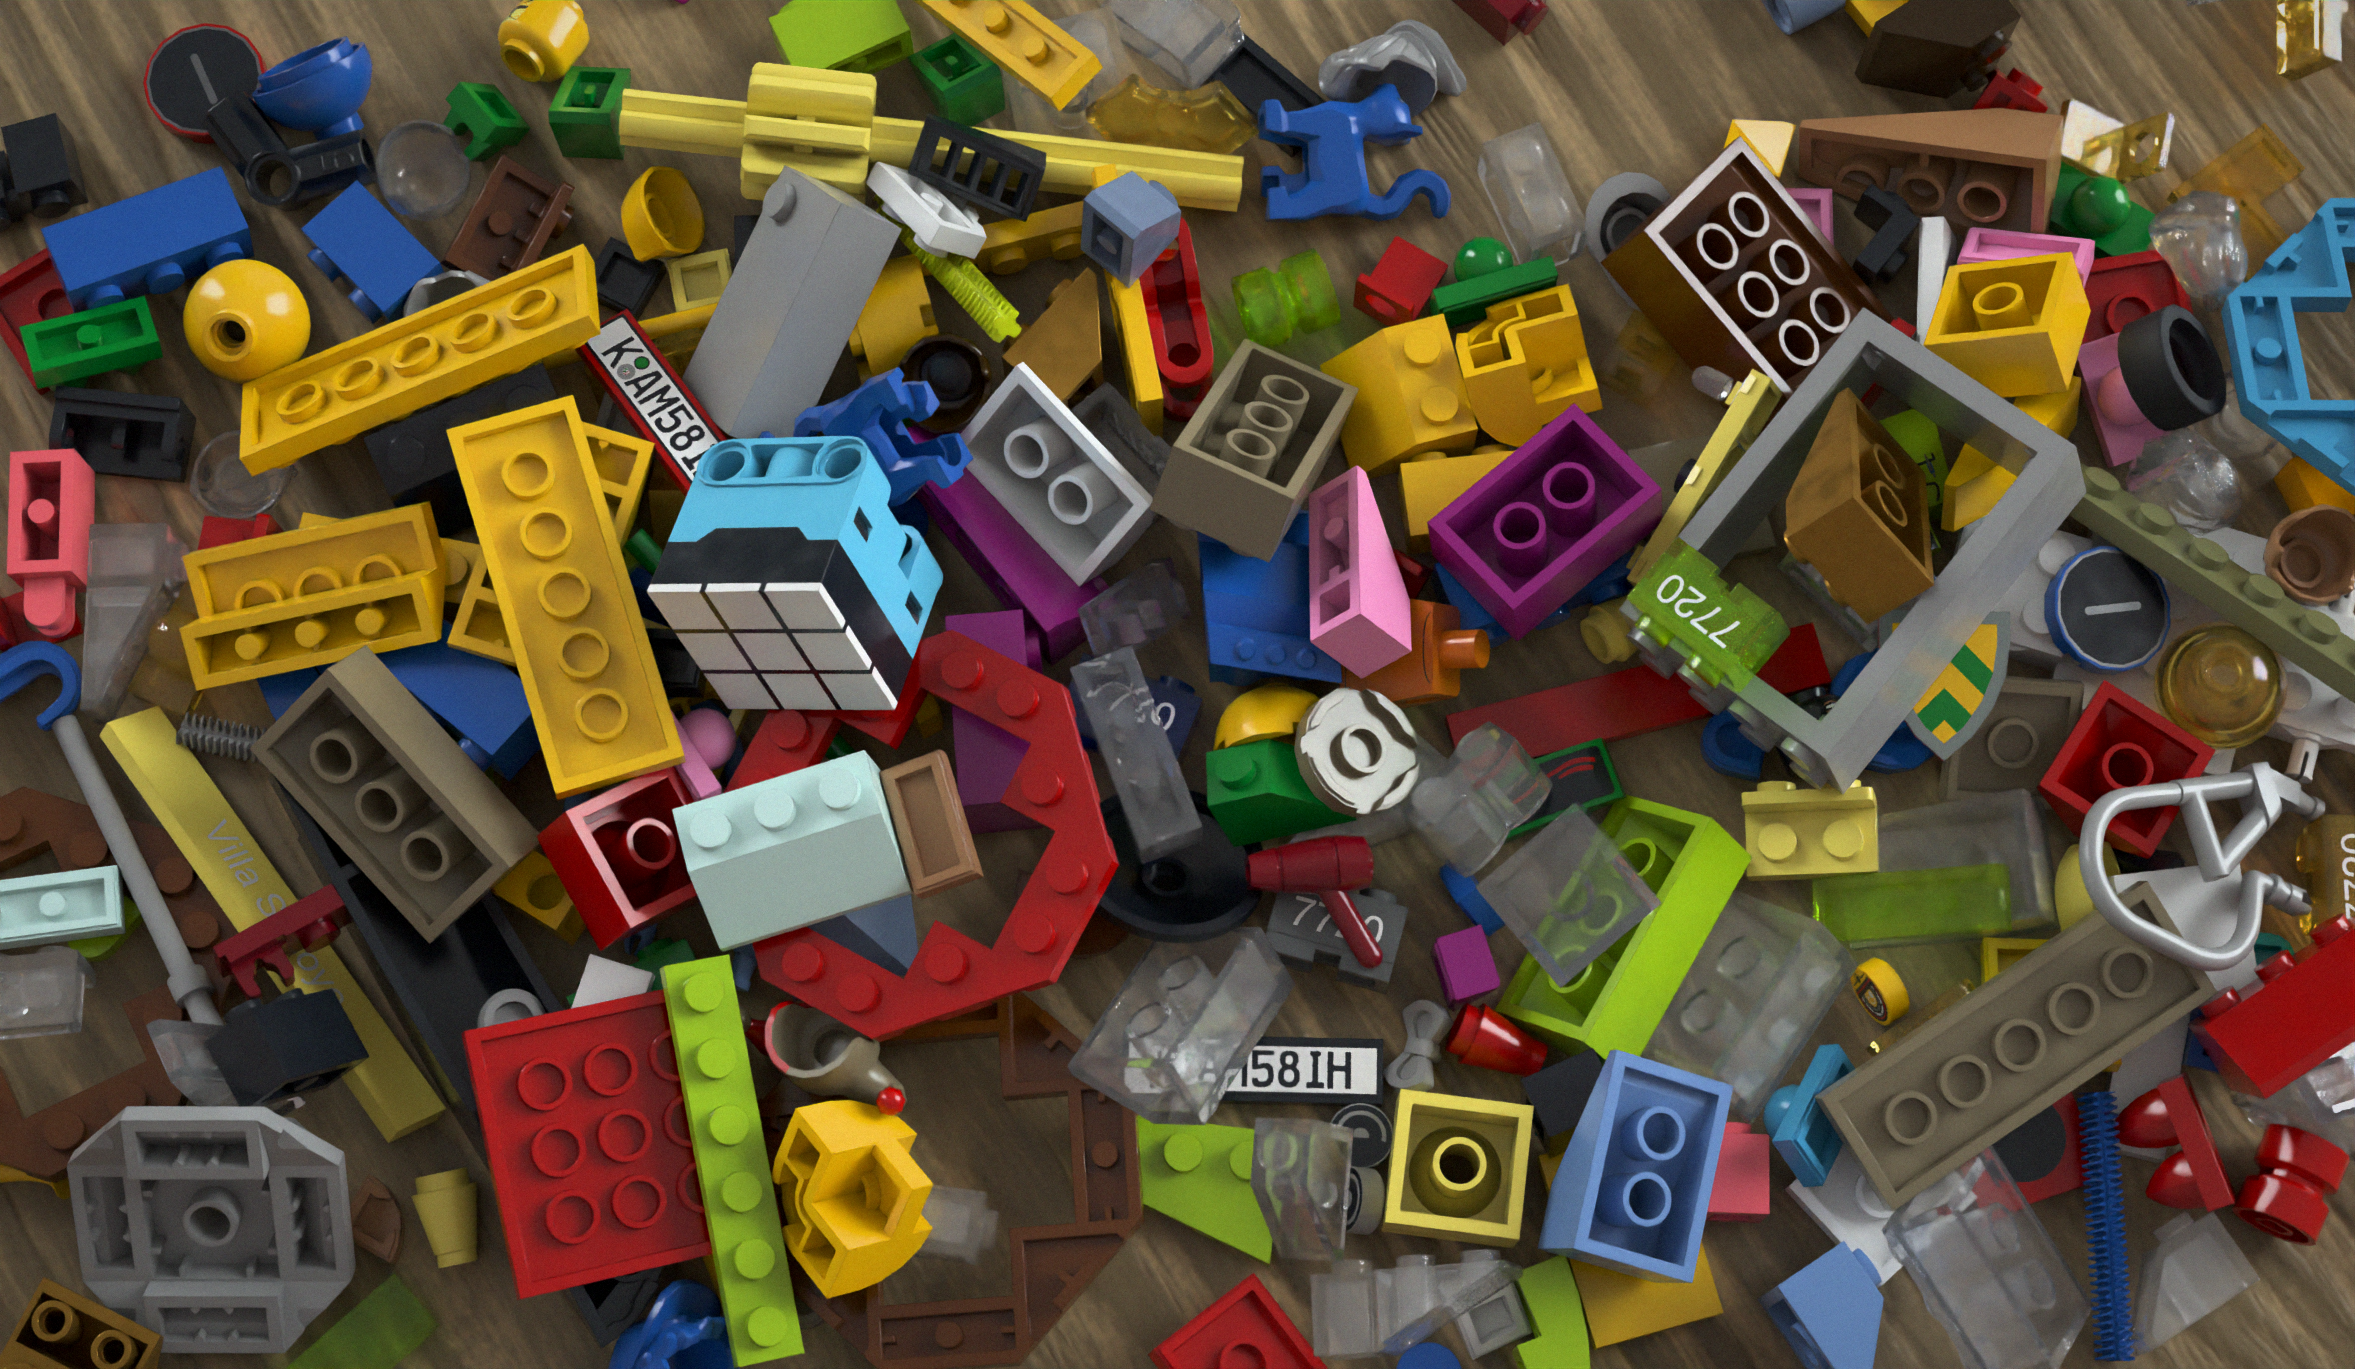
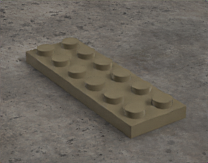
M2137 881L2117 895L2120 901L2138 917L2183 938L2148 881ZM2096 908L1814 1096L1884 1209L1893 1212L2218 992L2205 971L2186 966L2128 938L2111 926Z

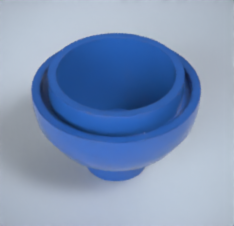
M347 36L324 42L296 54L262 73L257 78L261 87L255 90L252 96L264 115L281 126L297 131L313 132L317 141L358 129L361 130L364 124L357 110L365 101L371 85L373 64L369 51L364 42L351 44Z

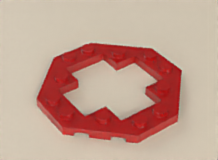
M953 629L920 640L895 710L769 709L723 792H730L820 764L842 723L897 750L928 693L1030 745L1004 792L1000 803L1055 833L992 949L935 920L903 979L808 927H802L752 943L761 979L878 1042L906 1034L905 1030L935 1020L945 1021L990 1006L992 1001L1022 991L1032 992L1056 984L1119 866L1112 839L1108 836L1099 803H1101L1089 757L1083 749L1075 720L1077 715L1070 691L1064 685Z

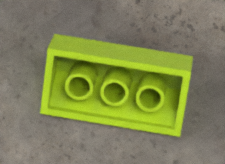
M1627 794V798L1612 805L1495 1008L1497 1013L1513 1024L1571 1057L1593 1048L1602 1066H1604L1610 1050L1617 1049L1639 1057L1641 1056L1752 859V856L1712 817Z

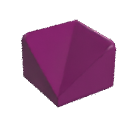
M1482 925L1436 938L1430 955L1448 1009L1451 1008L1452 1011L1459 1010L1465 1003L1471 1004L1499 987L1500 978Z

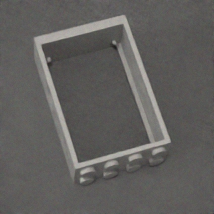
M1863 307L1619 608L1620 613L1631 629L1626 637L1641 650L1638 657L1649 668L1669 680L1673 673H1676L1691 686L1688 691L1689 695L1705 709L1719 716L1723 709L1730 712L1733 717L1742 723L1738 728L1739 731L1756 746L1766 752H1770L1774 746L1781 749L1793 760L1789 765L1790 768L1807 783L1821 790L1825 783H1828L1844 794L2086 494L2077 447ZM1875 382L2018 478L1936 578L1934 586L1927 589L1826 716L1823 714L1817 720L1681 623L1684 617L1679 616L1675 612V604L1684 598L1694 600L1700 598L1688 588L1692 586L1703 594L1796 480L1837 393L1848 387L1860 400ZM1672 575L1680 576L1684 580V586L1680 594L1669 603L1661 602L1657 598V592L1661 584ZM1678 579L1669 581L1663 588L1661 597L1663 599L1672 597L1678 590L1680 581ZM1683 602L1679 606L1680 612L1688 613L1695 603Z

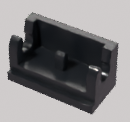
M56 385L54 394L56 401L49 432V450L75 449L95 471V474L185 483L197 418L181 398Z

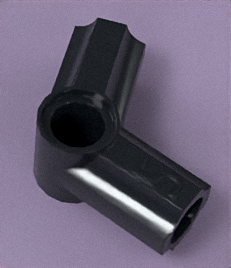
M242 90L220 101L208 111V115L201 122L244 178L245 186L250 196L259 203L286 212L297 211L307 206L311 201L344 192L356 180L363 187L378 183V166L374 151L367 140L365 132L358 129L291 149L250 95ZM281 166H287L291 172L292 181L290 187L284 194L275 197L270 189L271 176L276 169Z

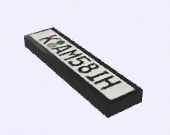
M1122 1033L1121 1075L1135 1087L1137 1102L1342 1107L1364 1103L1375 1107H1382L1383 1039Z

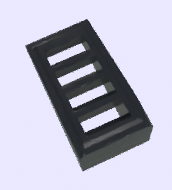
M927 113L908 168V174L997 213L1026 222L1045 172L1046 152ZM940 136L951 141L943 167L931 163ZM964 147L975 151L967 175L956 172ZM988 157L998 161L991 183L980 180ZM1011 168L1022 172L1015 191L1004 188Z

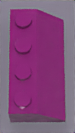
M916 426L906 428L916 444L937 438L943 434H961L964 431L962 429L956 432L934 434ZM966 467L962 470L964 475L947 488L941 489L933 480L926 482L913 496L921 502L927 514L1006 611L1023 609L1026 630L1038 629L1041 654L1051 666L1055 665L1111 622L1110 603L1107 600L1113 597V594L1100 574L1079 587Z

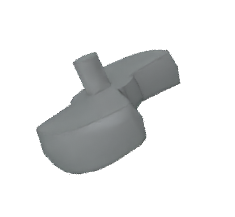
M1418 1000L1405 1007L1402 1012L1408 1033L1404 1052L1383 1070V1075L1390 1087L1397 1093L1400 1092V1089L1422 1092L1432 1089L1434 1086L1433 1063L1440 1062L1442 1058L1438 1044L1454 1024L1449 1012L1440 1003L1433 1000Z

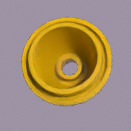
M231 260L210 269L193 286L183 313L185 337L195 357L207 370L222 379L234 383H247L299 361L310 337L311 322L309 309L299 288L279 269L256 260ZM228 321H235L243 327L245 340L236 341L229 337L226 331Z

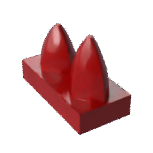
M2187 1072L2161 1080L2157 1088L2137 1097L2115 1119V1122H2119V1125L2113 1128L2119 1130V1134L2114 1137L2120 1139V1142H2118L2120 1144L2136 1148L2157 1149L2180 1144L2183 1149L2168 1157L2156 1169L2145 1191L2147 1198L2159 1204L2178 1209H2195L2206 1206L2208 1212L2235 1202L2236 1192Z

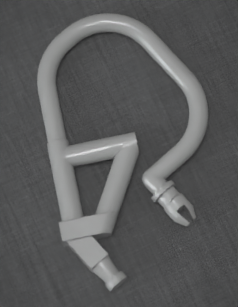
M2268 762L2251 763L2233 773L2178 779L2167 783L2116 789L2101 796L2091 806L2085 816L2079 843V865L2084 885L2097 910L2111 926L2123 935L2186 966L2201 971H2221L2229 969L2244 960L2257 941L2261 926L2263 904H2272L2276 909L2291 916L2307 915L2313 909L2309 906L2313 902L2306 890L2289 882H2284L2282 877L2277 874L2270 873L2266 875L2257 870H2249L2243 875L2241 880L2238 918L2233 936L2223 946L2206 948L2185 940L2131 912L2115 894L2105 872L2103 842L2106 828L2115 815L2127 810L2167 805L2179 806L2204 882H2212L2229 876L2264 833L2279 818L2280 814L2289 811L2300 815L2302 819L2310 823H2316L2325 811L2324 801L2315 796H2308L2301 791V783L2271 769ZM2238 798L2244 817L2220 844L2206 802Z

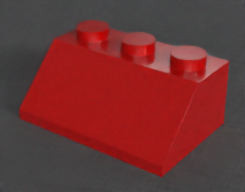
M2344 913L2327 919L2310 931L2309 935L2314 942L2294 955H2291L2288 949L2272 955L2254 968L2253 971L2257 975V979L2237 992L2233 986L2225 987L2198 1006L2203 1014L2187 1025L2231 1091L2267 1099L2355 1041V917L2352 916L2347 919Z

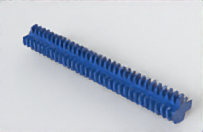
M2116 1091L2082 1092L2079 1094L2085 1096L2077 1098V1100L2085 1104L2079 1106L2078 1110L2085 1111L2086 1113L2079 1115V1118L2086 1121L2079 1123V1126L2087 1128L2084 1131H2080V1135L2087 1136V1138L2080 1140V1143L2088 1145L2085 1148H2081V1151L2089 1154L2082 1156L2081 1159L2089 1161V1163L2082 1165V1168L2090 1170L2082 1173V1175L2090 1178V1180L2083 1181V1184L2091 1186V1188L2084 1190V1193L2091 1195L2088 1198H2084V1201L2092 1203V1205L2085 1206V1210L2093 1211V1213L2085 1215V1218L2093 1220L2090 1223H2086V1226L2094 1228V1230L2087 1231L2086 1234L2094 1236L2093 1239L2087 1240V1243L2095 1245L2087 1249L2089 1252L2095 1253V1255L2088 1257V1260L2096 1261L2095 1264L2089 1265V1268L2097 1270L2094 1273H2089V1276L2097 1278L2096 1281L2090 1282V1285L2098 1286L2097 1289L2090 1290V1293L2098 1295V1297L2092 1298L2091 1302L2099 1303L2098 1306L2091 1307V1309L2099 1311V1314L2092 1315V1318L2100 1320L2099 1323L2093 1324V1327L2100 1328V1331L2093 1332V1335L2101 1337L2100 1340H2095L2094 1344L2102 1345L2101 1348L2094 1349V1352L2102 1354L2100 1357H2095V1360L2132 1361L2135 1360V1357L2130 1356L2134 1352L2130 1345L2134 1343V1340L2129 1339L2133 1335L2129 1328L2133 1324L2127 1321L2132 1318V1315L2127 1313L2131 1310V1306H2127L2131 1298L2126 1297L2130 1293V1290L2126 1289L2130 1281H2125L2124 1279L2129 1276V1273L2125 1272L2129 1265L2123 1262L2128 1259V1256L2123 1255L2127 1251V1247L2122 1245L2127 1242V1239L2121 1237L2126 1234V1231L2121 1229L2126 1225V1222H2121L2120 1219H2123L2125 1214L2119 1212L2125 1207L2119 1203L2124 1200V1197L2118 1195L2123 1192V1189L2117 1187L2123 1183V1180H2118L2117 1177H2120L2122 1172L2116 1170L2122 1167V1164L2115 1162L2121 1159V1155L2115 1153L2120 1151L2121 1148L2113 1145L2120 1142L2119 1138L2114 1137L2119 1134V1130L2113 1128L2118 1126L2119 1122L2111 1120L2118 1117L2117 1113L2112 1112L2118 1108V1105L2111 1103L2116 1101L2117 1097L2109 1095Z

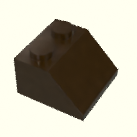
M1910 0L1875 22L1854 74L1864 84L1944 99L1949 98L1964 87L1969 92H1974L1989 82L1988 79L1995 71L1999 72L2000 69L1997 63L2000 57L2012 46L2010 37L2021 15L2009 0Z

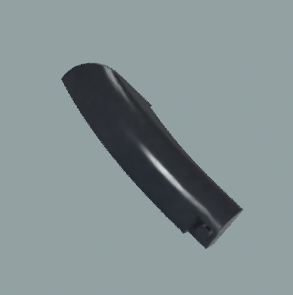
M270 772L268 780L299 835L298 842L323 887L332 883L345 903L347 920L345 927L435 1084L491 1175L461 1034L464 1031L477 1029L478 1016L483 1005L494 994L506 989H521L531 993L541 1002L546 1014L564 1009L518 938L491 891L429 944ZM664 1266L571 1287L562 1291L601 1349L617 1339L642 1314L659 1286L658 1281Z

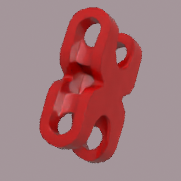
M1181 217L1179 233L1175 238L1179 250L1165 249L1139 277L1164 398L1163 415L1174 421L1189 422L1213 386L1214 351L1207 313L1201 298L1199 274L1190 229L1186 221ZM1198 386L1200 389L1196 398L1189 402H1183L1175 399L1169 393L1168 387L1180 389Z

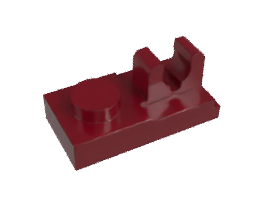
M330 883L214 946L213 953L216 968L222 978L229 975L233 983H237L247 1001L254 998H260L263 1001L260 988L255 983L257 970L264 967L266 971L277 973L286 988L294 984V968L286 955L290 957L302 949L307 953L316 952L335 941L341 934L340 929L347 925L345 903L334 885Z

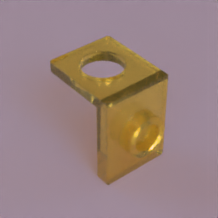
M2073 98L2062 102L2060 116H2063L2061 161L2092 177L2105 175L2117 179L2122 184L2162 172L2166 169L2175 115L2167 111L2125 126ZM2155 133V144L2151 153L2145 160L2136 163L2135 156L2139 144L2147 135Z

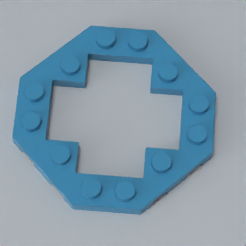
M2330 198L2315 213L2312 221L2298 234L2293 233L2265 260L2262 268L2247 283L2243 281L2228 295L2221 310L2240 414L2355 496V400H2311L2293 312H2345L2352 299L2345 262L2355 263V198Z

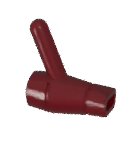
M1326 835L1281 845L1277 848L1272 847L1250 854L1244 859L1248 890L1318 895L1359 964L1366 969H1374L1381 964L1383 952L1348 895L1349 892L1369 888L1373 878V853L1364 836Z

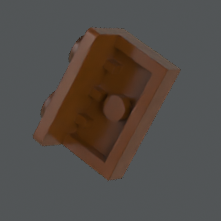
M502 154L495 161L440 264L450 270L463 272L469 270L489 281H494L544 260L539 257V254L548 237L550 236L557 240L573 216L575 208L567 204L575 187L565 181L555 186Z

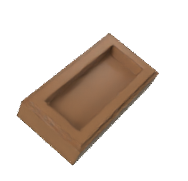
M939 749L880 771L879 774L915 895L925 899L984 877L947 754Z

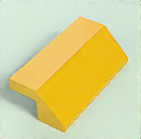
M430 501L202 549L182 556L199 619L179 628L196 691L339 662L365 645L374 654L436 642L442 639L446 561Z

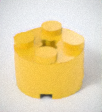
M917 256L885 263L848 339L853 357L865 354L867 357V361L856 363L862 385L867 379L898 367L904 353L923 336L939 333Z

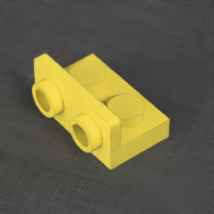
M1856 779L1846 792L1842 794L1828 783H1825L1821 790H1796V784L1792 782L1768 781L1757 784V791L1741 793L1742 808L1745 812L1746 851L1752 856L1747 866L1749 882L1880 877L1877 800L1872 787H1861V781Z

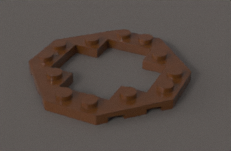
M21 787L0 797V873L50 850H53L62 872L117 865L89 806L27 787ZM124 817L195 965L199 964L205 968L215 990L211 999L221 1019H223L224 1013L222 1009L233 981L229 975L222 978L216 968L213 947L239 932L166 829ZM167 983L122 1004L147 1059L143 1063L27 1118L23 1114L5 1070L0 1066V1165L23 1171L28 1176L57 1183L68 1177L67 1164L73 1152L127 1106H186L189 1100L186 1094L199 1063L205 1062L209 1050L204 1047L186 1008L182 1009L176 1005Z
M1023 992L992 1001L990 1006L945 1021L935 1020L905 1030L906 1034L880 1042V1047L999 1037L1002 1097L1005 1101L1068 1096L1075 1223L1009 1228L1013 1295L884 1306L882 1280L861 1290L827 1299L792 1255L784 1241L793 1293L877 1369H988L1020 1366L1145 1222L1135 1087ZM785 1076L782 1077L763 1100L759 1098L757 1104L771 1175L775 1157L795 1108L826 1101L852 1099L842 1095L819 1096L804 1092ZM773 1182L782 1226L784 1227L788 1225L782 1204L781 1184L778 1185Z

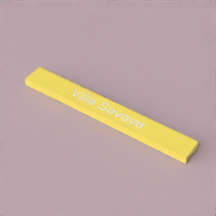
M159 706L107 722L99 735L239 933L298 901L188 746H184L183 741L179 745L176 744L177 731ZM330 945L312 953H307L302 949L290 957L286 955L294 968L295 974L294 984L287 988L277 973L266 971L282 994L296 988H301L305 995L333 989L370 1056L342 1076V1079L388 1143L438 1120L447 1109Z

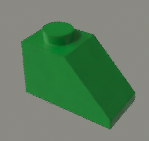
M1264 739L1206 752L1208 808L1233 847L1356 821L1357 818L1333 811L1313 795L1300 775L1294 751L1295 745Z

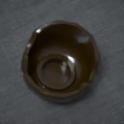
M952 332L925 335L904 353L898 364V367L904 373L902 382L928 381L940 402L934 413L923 421L917 422L907 417L913 426L931 433L943 434L961 431L970 424L990 398L992 389L990 361L985 357L984 351L973 340Z

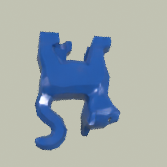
M1390 83L1378 84L1368 97L1358 103L1328 101L1300 111H1284L1280 101L1277 99L1261 102V108L1258 110V139L1273 144L1302 147L1303 172L1298 174H1285L1280 166L1262 167L1260 171V197L1267 198L1266 222L1305 223L1327 215L1333 218L1358 217L1380 222L1398 218L1417 194H1424L1428 197L1433 217L1440 219L1447 215L1451 208V192L1446 181L1433 171L1415 169L1399 176L1385 196L1380 197L1370 193L1364 161L1363 142L1368 141L1387 147L1404 146L1410 143L1411 138L1423 134L1421 126L1412 125L1409 106L1401 99L1396 85Z
M900 367L867 379L858 390H853L845 397L823 406L807 408L795 418L793 437H817V433L822 431L824 436H854L862 439L867 444L891 486L890 498L887 503L888 507L904 504L929 480H933L941 489L949 487L964 475L962 470L973 460L959 433L943 434L937 438L917 444L914 442L901 420L909 417L917 422L923 421L934 413L940 402L928 381L902 382L904 373ZM763 431L758 438L776 437L769 431Z

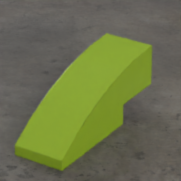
M1558 1255L1516 1272L1512 1276V1280L1534 1337L1530 1341L1517 1345L1511 1351L1518 1369H1591L1589 1339L1580 1295L1567 1258Z

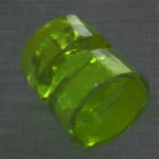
M1315 248L1281 259L1277 273H1273L1264 266L1231 278L1232 294L1248 339L1268 349L1286 344L1290 337H1292L1294 328H1298L1304 334L1310 335L1341 323L1340 308L1331 278Z

